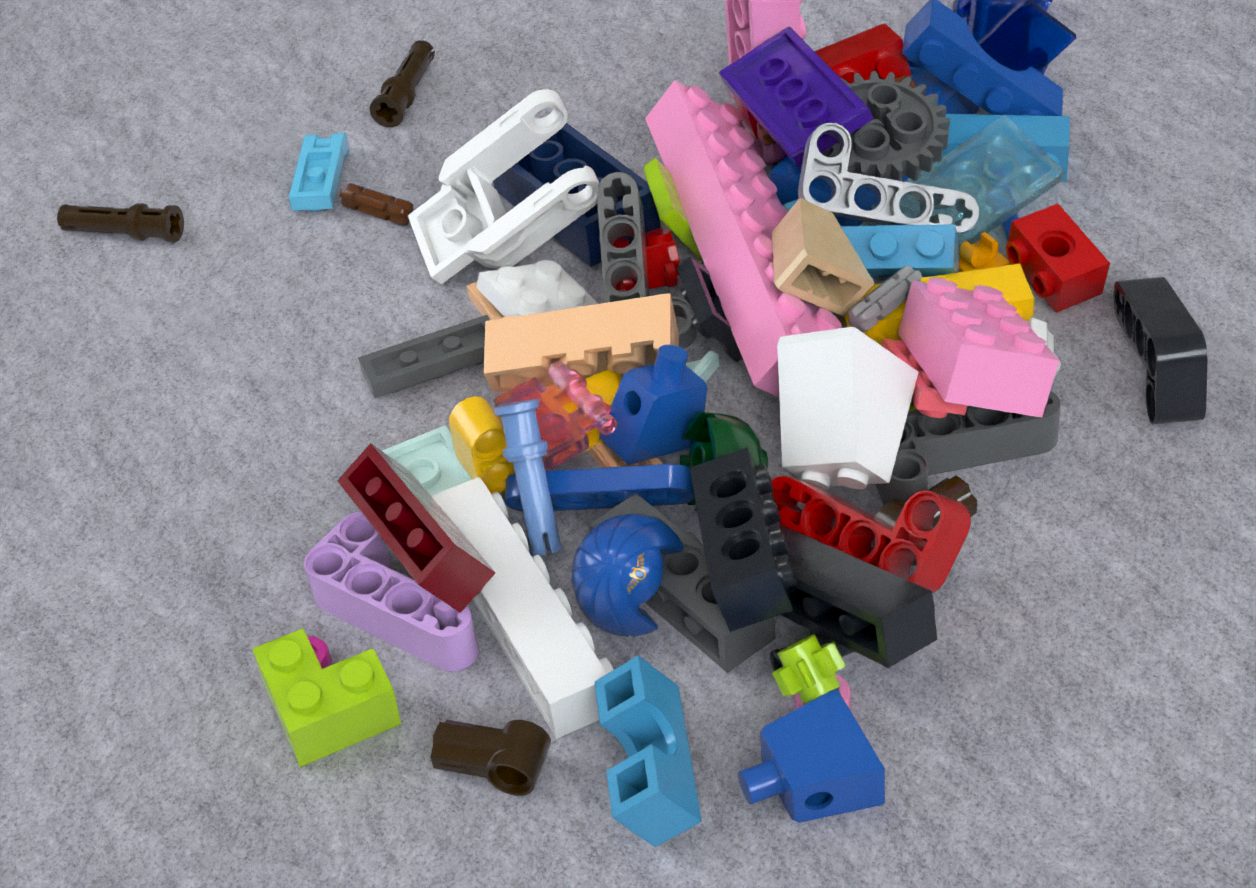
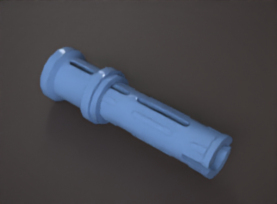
M538 398L494 407L495 416L501 417L507 447L502 450L503 456L507 458V462H513L531 556L537 554L539 556L547 555L543 533L547 550L555 553L563 549L559 539L542 456L547 455L548 443L546 440H542L536 416V409L540 406Z

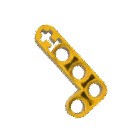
M611 370L601 371L539 401L540 406L536 409L541 439L546 440L548 443L547 455L542 456L545 471L591 449L599 442L601 444L604 443L599 436L622 379L619 373ZM478 396L466 398L454 407L449 416V427L456 458L471 479L480 477L491 494L494 492L501 493L505 491L506 478L515 473L513 462H507V458L503 456L502 450L507 446L502 421L499 416H495L493 408L486 399Z

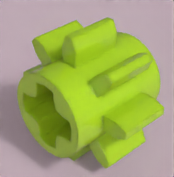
M814 634L791 644L777 653L783 667L773 671L772 674L783 696H792L798 693L802 703L806 704L840 686L835 674L836 671L846 667V664L834 642L820 646Z

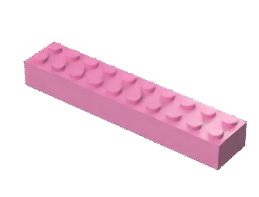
M674 80L645 119L663 164L672 176L688 219L690 230L705 267L709 271L711 282L717 296H719L722 309L731 326V331L753 385L758 389L779 397L777 350L779 338L781 336L839 329L842 326L831 311L780 291L774 284L772 231L788 211L781 205L776 195L777 187L769 179L764 169L766 164L753 146V137L745 129L742 122L743 115L729 103L720 105L711 100L709 95L695 85H691L689 88Z

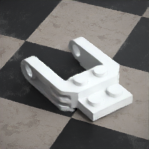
M543 89L531 93L445 159L438 178L443 183L441 190L408 215L429 274L438 283L443 284L474 260L484 267L497 269L503 266L513 267L598 203L597 190L599 181L594 170L589 166L568 171L551 184L547 182L507 213L497 190L491 185L493 180L557 133L565 125L568 113L557 92ZM544 108H554L548 116L534 118L538 111ZM587 184V187L582 191L568 194L572 188Z

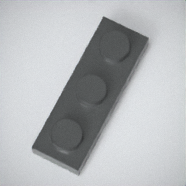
M488 315L358 357L361 371L374 398L395 393L401 389L442 377L475 364L484 363L485 321H490Z

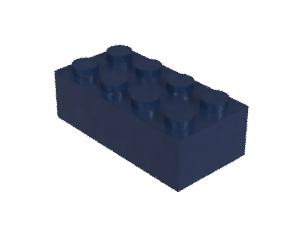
M565 123L557 133L493 180L494 188L513 206H517L547 182L551 184L563 174L573 169L589 166L594 170L599 183L608 174L623 172L630 175L636 181L643 204L645 234L655 229H661L659 214L648 182L568 123ZM587 184L572 188L568 194L582 191L587 187ZM619 196L615 206L618 215H625L623 196ZM598 203L553 236V238L590 267L602 262ZM622 236L618 238L628 239L629 245L634 240V238L630 236Z

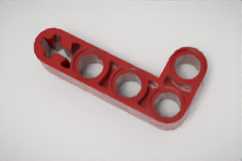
M785 475L771 480L775 491L772 494L781 516V525L931 590L932 593L939 590L946 581L971 526L970 513L965 505L960 501L927 490L916 492L907 500L895 525L892 526L817 485ZM798 502L806 504L802 510L797 506ZM940 510L939 522L933 528L934 516ZM836 517L835 525H834L833 529L831 530L832 522H833L834 518ZM875 538L876 543L874 549L870 553L871 542ZM916 559L917 566L915 572L910 576L911 564Z

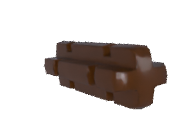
M353 183L347 184L345 189L340 191L339 196L342 197L341 204L346 208L358 210L380 219H390L391 222L402 226L409 223L408 215L413 212L414 206L410 201L395 198L394 196L369 188L364 190V187Z

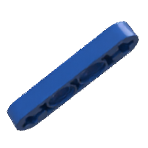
M660 464L546 471L553 511L613 508L635 493L652 506L686 504L694 499L690 468L683 465ZM514 473L506 478L504 503L510 509L523 512Z

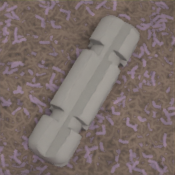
M904 266L893 277L887 279L865 296L864 300H860L848 311L850 317L848 322L851 327H856L861 332H867L879 322L878 320L885 318L907 300L912 280L921 282L920 279L923 277L919 270L915 271L911 266Z

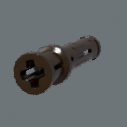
M424 40L415 41L395 76L389 77L383 82L380 90L381 95L376 96L372 100L369 108L372 118L378 124L393 128L403 121L405 109L409 108L415 100V87L435 56V51L431 52L433 46L429 42Z
M137 203L130 208L123 209L64 204L61 205L57 214L58 225L62 226L61 230L125 233L138 241H144L148 237L163 238L166 242L176 243L180 240L184 230L183 213L179 206L168 205L161 209L149 208L147 204Z

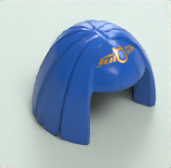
M642 514L615 516L592 529L581 541V546H578L571 571L573 573L571 580L576 601L588 620L601 630L617 636L628 637L630 634L636 637L657 630L658 625L645 610L638 606L650 600L662 582L663 559L661 553L669 555L680 553L683 550L684 546L678 535L670 526L664 525V522Z

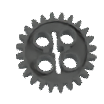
M872 71L870 80H864L858 73L854 74V83L849 84L846 80L842 79L869 107L874 118L850 134L851 152L847 172L902 181V176L907 175L910 179L916 181L919 177V169L930 173L933 161L941 162L943 150L947 149L950 118H945L946 106L937 105V94L925 96V84L915 88L910 87L911 77H906L900 83L895 82V75L892 72L887 75L885 80L879 79L876 71ZM837 142L821 154L826 157L837 156L839 143Z

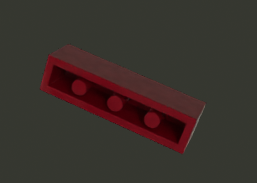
M370 443L337 480L417 584L461 613L495 575L496 572L415 476Z

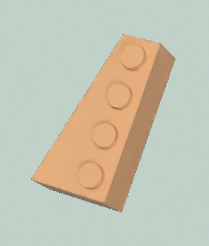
M660 294L522 316H504L500 319L485 321L484 376L491 391L561 390L601 371H616L623 377L628 370L655 364L660 346L669 344L679 347V332L671 294Z

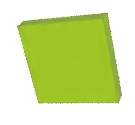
M655 157L644 165V173L659 217L703 261L690 230L689 222L672 176Z

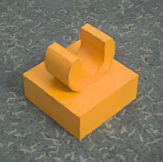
M986 232L981 233L980 241L972 245L965 241L960 246L959 272L1011 265V263L997 252L998 242Z

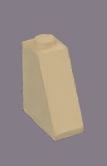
M800 198L773 229L774 284L778 290L845 317L849 309L857 304L874 285L873 279L832 212Z

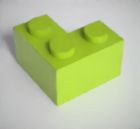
M303 628L252 648L263 685L299 767L401 725L394 689L374 648L323 669Z

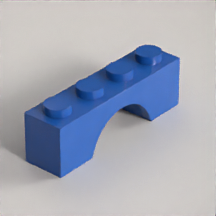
M929 0L906 24L902 53L989 114L1062 116L1063 88L1032 66L1025 71H1015L995 61L974 39L966 20L940 1Z

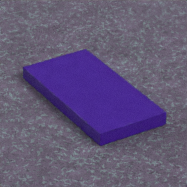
M790 26L719 72L724 84L798 168L802 166L807 139L819 126L825 123H837L842 125L850 135L874 119L869 107ZM822 134L818 137L817 148L822 153L838 141L832 135Z

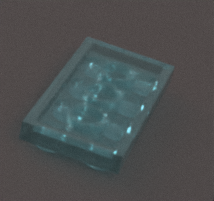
M1004 114L942 157L941 162L936 161L930 173L922 171L919 173L918 180L910 179L908 182L965 192L976 200L979 207V217L976 224L970 230L957 234L961 246L965 241L971 245L980 239L981 233L986 232L988 234L1062 181L1064 170ZM904 194L901 197L899 207L902 214L908 218H916L920 211L918 199L910 194ZM956 203L947 209L934 208L931 216L938 213L950 215L953 219L952 224L963 219V213L957 211Z

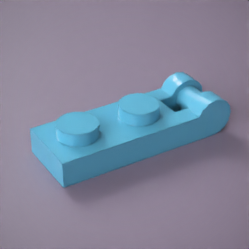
M346 132L333 133L332 137L320 138L318 134L304 136L289 194L292 211L333 209L344 157L348 156L349 152Z

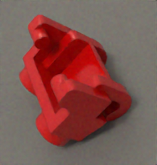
M661 228L647 232L645 239L649 289L665 285L668 288L677 286V276H680L677 267L679 266L680 259L676 242L672 238L671 229ZM617 239L613 246L616 248L628 247V239ZM631 278L623 279L617 284L615 289L621 292L629 291L635 287L637 281Z

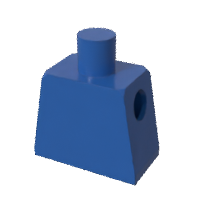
M669 344L660 346L655 364L628 370L621 379L599 438L628 465L690 448L691 440H682L684 430L690 417L696 412H705L708 388L705 381L686 366L688 354L681 347Z
M838 689L829 691L764 726L760 731L762 763L738 772L741 789L750 805L779 795L791 819L799 823L876 807L885 803V768Z

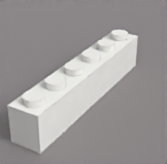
M477 477L431 496L496 572L483 587L482 591L472 600L556 739L598 721L599 713L595 681L613 671V667L607 658L598 659L595 655L594 643L586 625L583 622L575 624L571 618L572 611L565 593L561 588L553 590L549 584L550 577L544 561L538 554L533 557L530 555L524 531L519 523L511 525L508 521L507 508L501 495L498 492L491 494L482 479Z

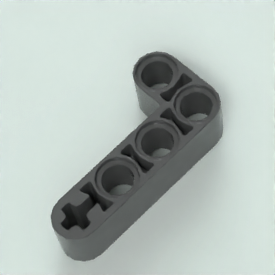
M614 172L601 180L597 190L604 303L650 296L643 204L636 181L626 173ZM619 196H623L625 215H618L615 206ZM630 236L634 238L628 247L616 248L613 246V243L619 237ZM631 278L637 281L635 287L629 291L621 292L615 289L617 284L623 279ZM671 296L675 317H682L687 320L684 327L678 330L679 347L686 349L693 344L698 332L691 320V317L694 316L693 309L686 300Z
M1050 391L1042 418L967 406L965 415L947 413L945 418L929 417L917 410L908 411L890 483L875 484L883 505L894 499H900L906 503L916 492L928 490L929 475L1051 451L1058 441L1060 399L1055 393Z

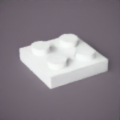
M541 260L535 264L516 267L503 266L497 270L479 272L476 286L503 316H522L598 304L559 264L549 260Z

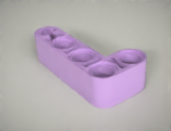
M361 511L349 514L343 518L306 555L303 565L315 604L321 610L442 670L460 671L468 668L477 659L479 646L469 608L466 606L460 613L420 587L415 580L388 568L391 562L388 545Z

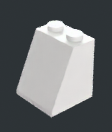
M855 327L781 336L777 350L782 467L799 477L800 480L817 485L827 491L830 486L865 489L867 484L890 483L919 372Z

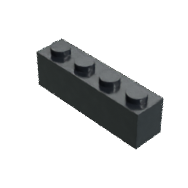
M782 528L789 549L787 556L797 585L788 588L793 611L781 614V616L887 668L938 640L935 605L931 590L790 528Z

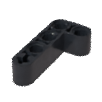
M1165 277L1116 281L1113 292L1115 314L1121 328L1146 368V407L1151 424L1203 420L1206 415L1208 364L1207 346L1203 332Z

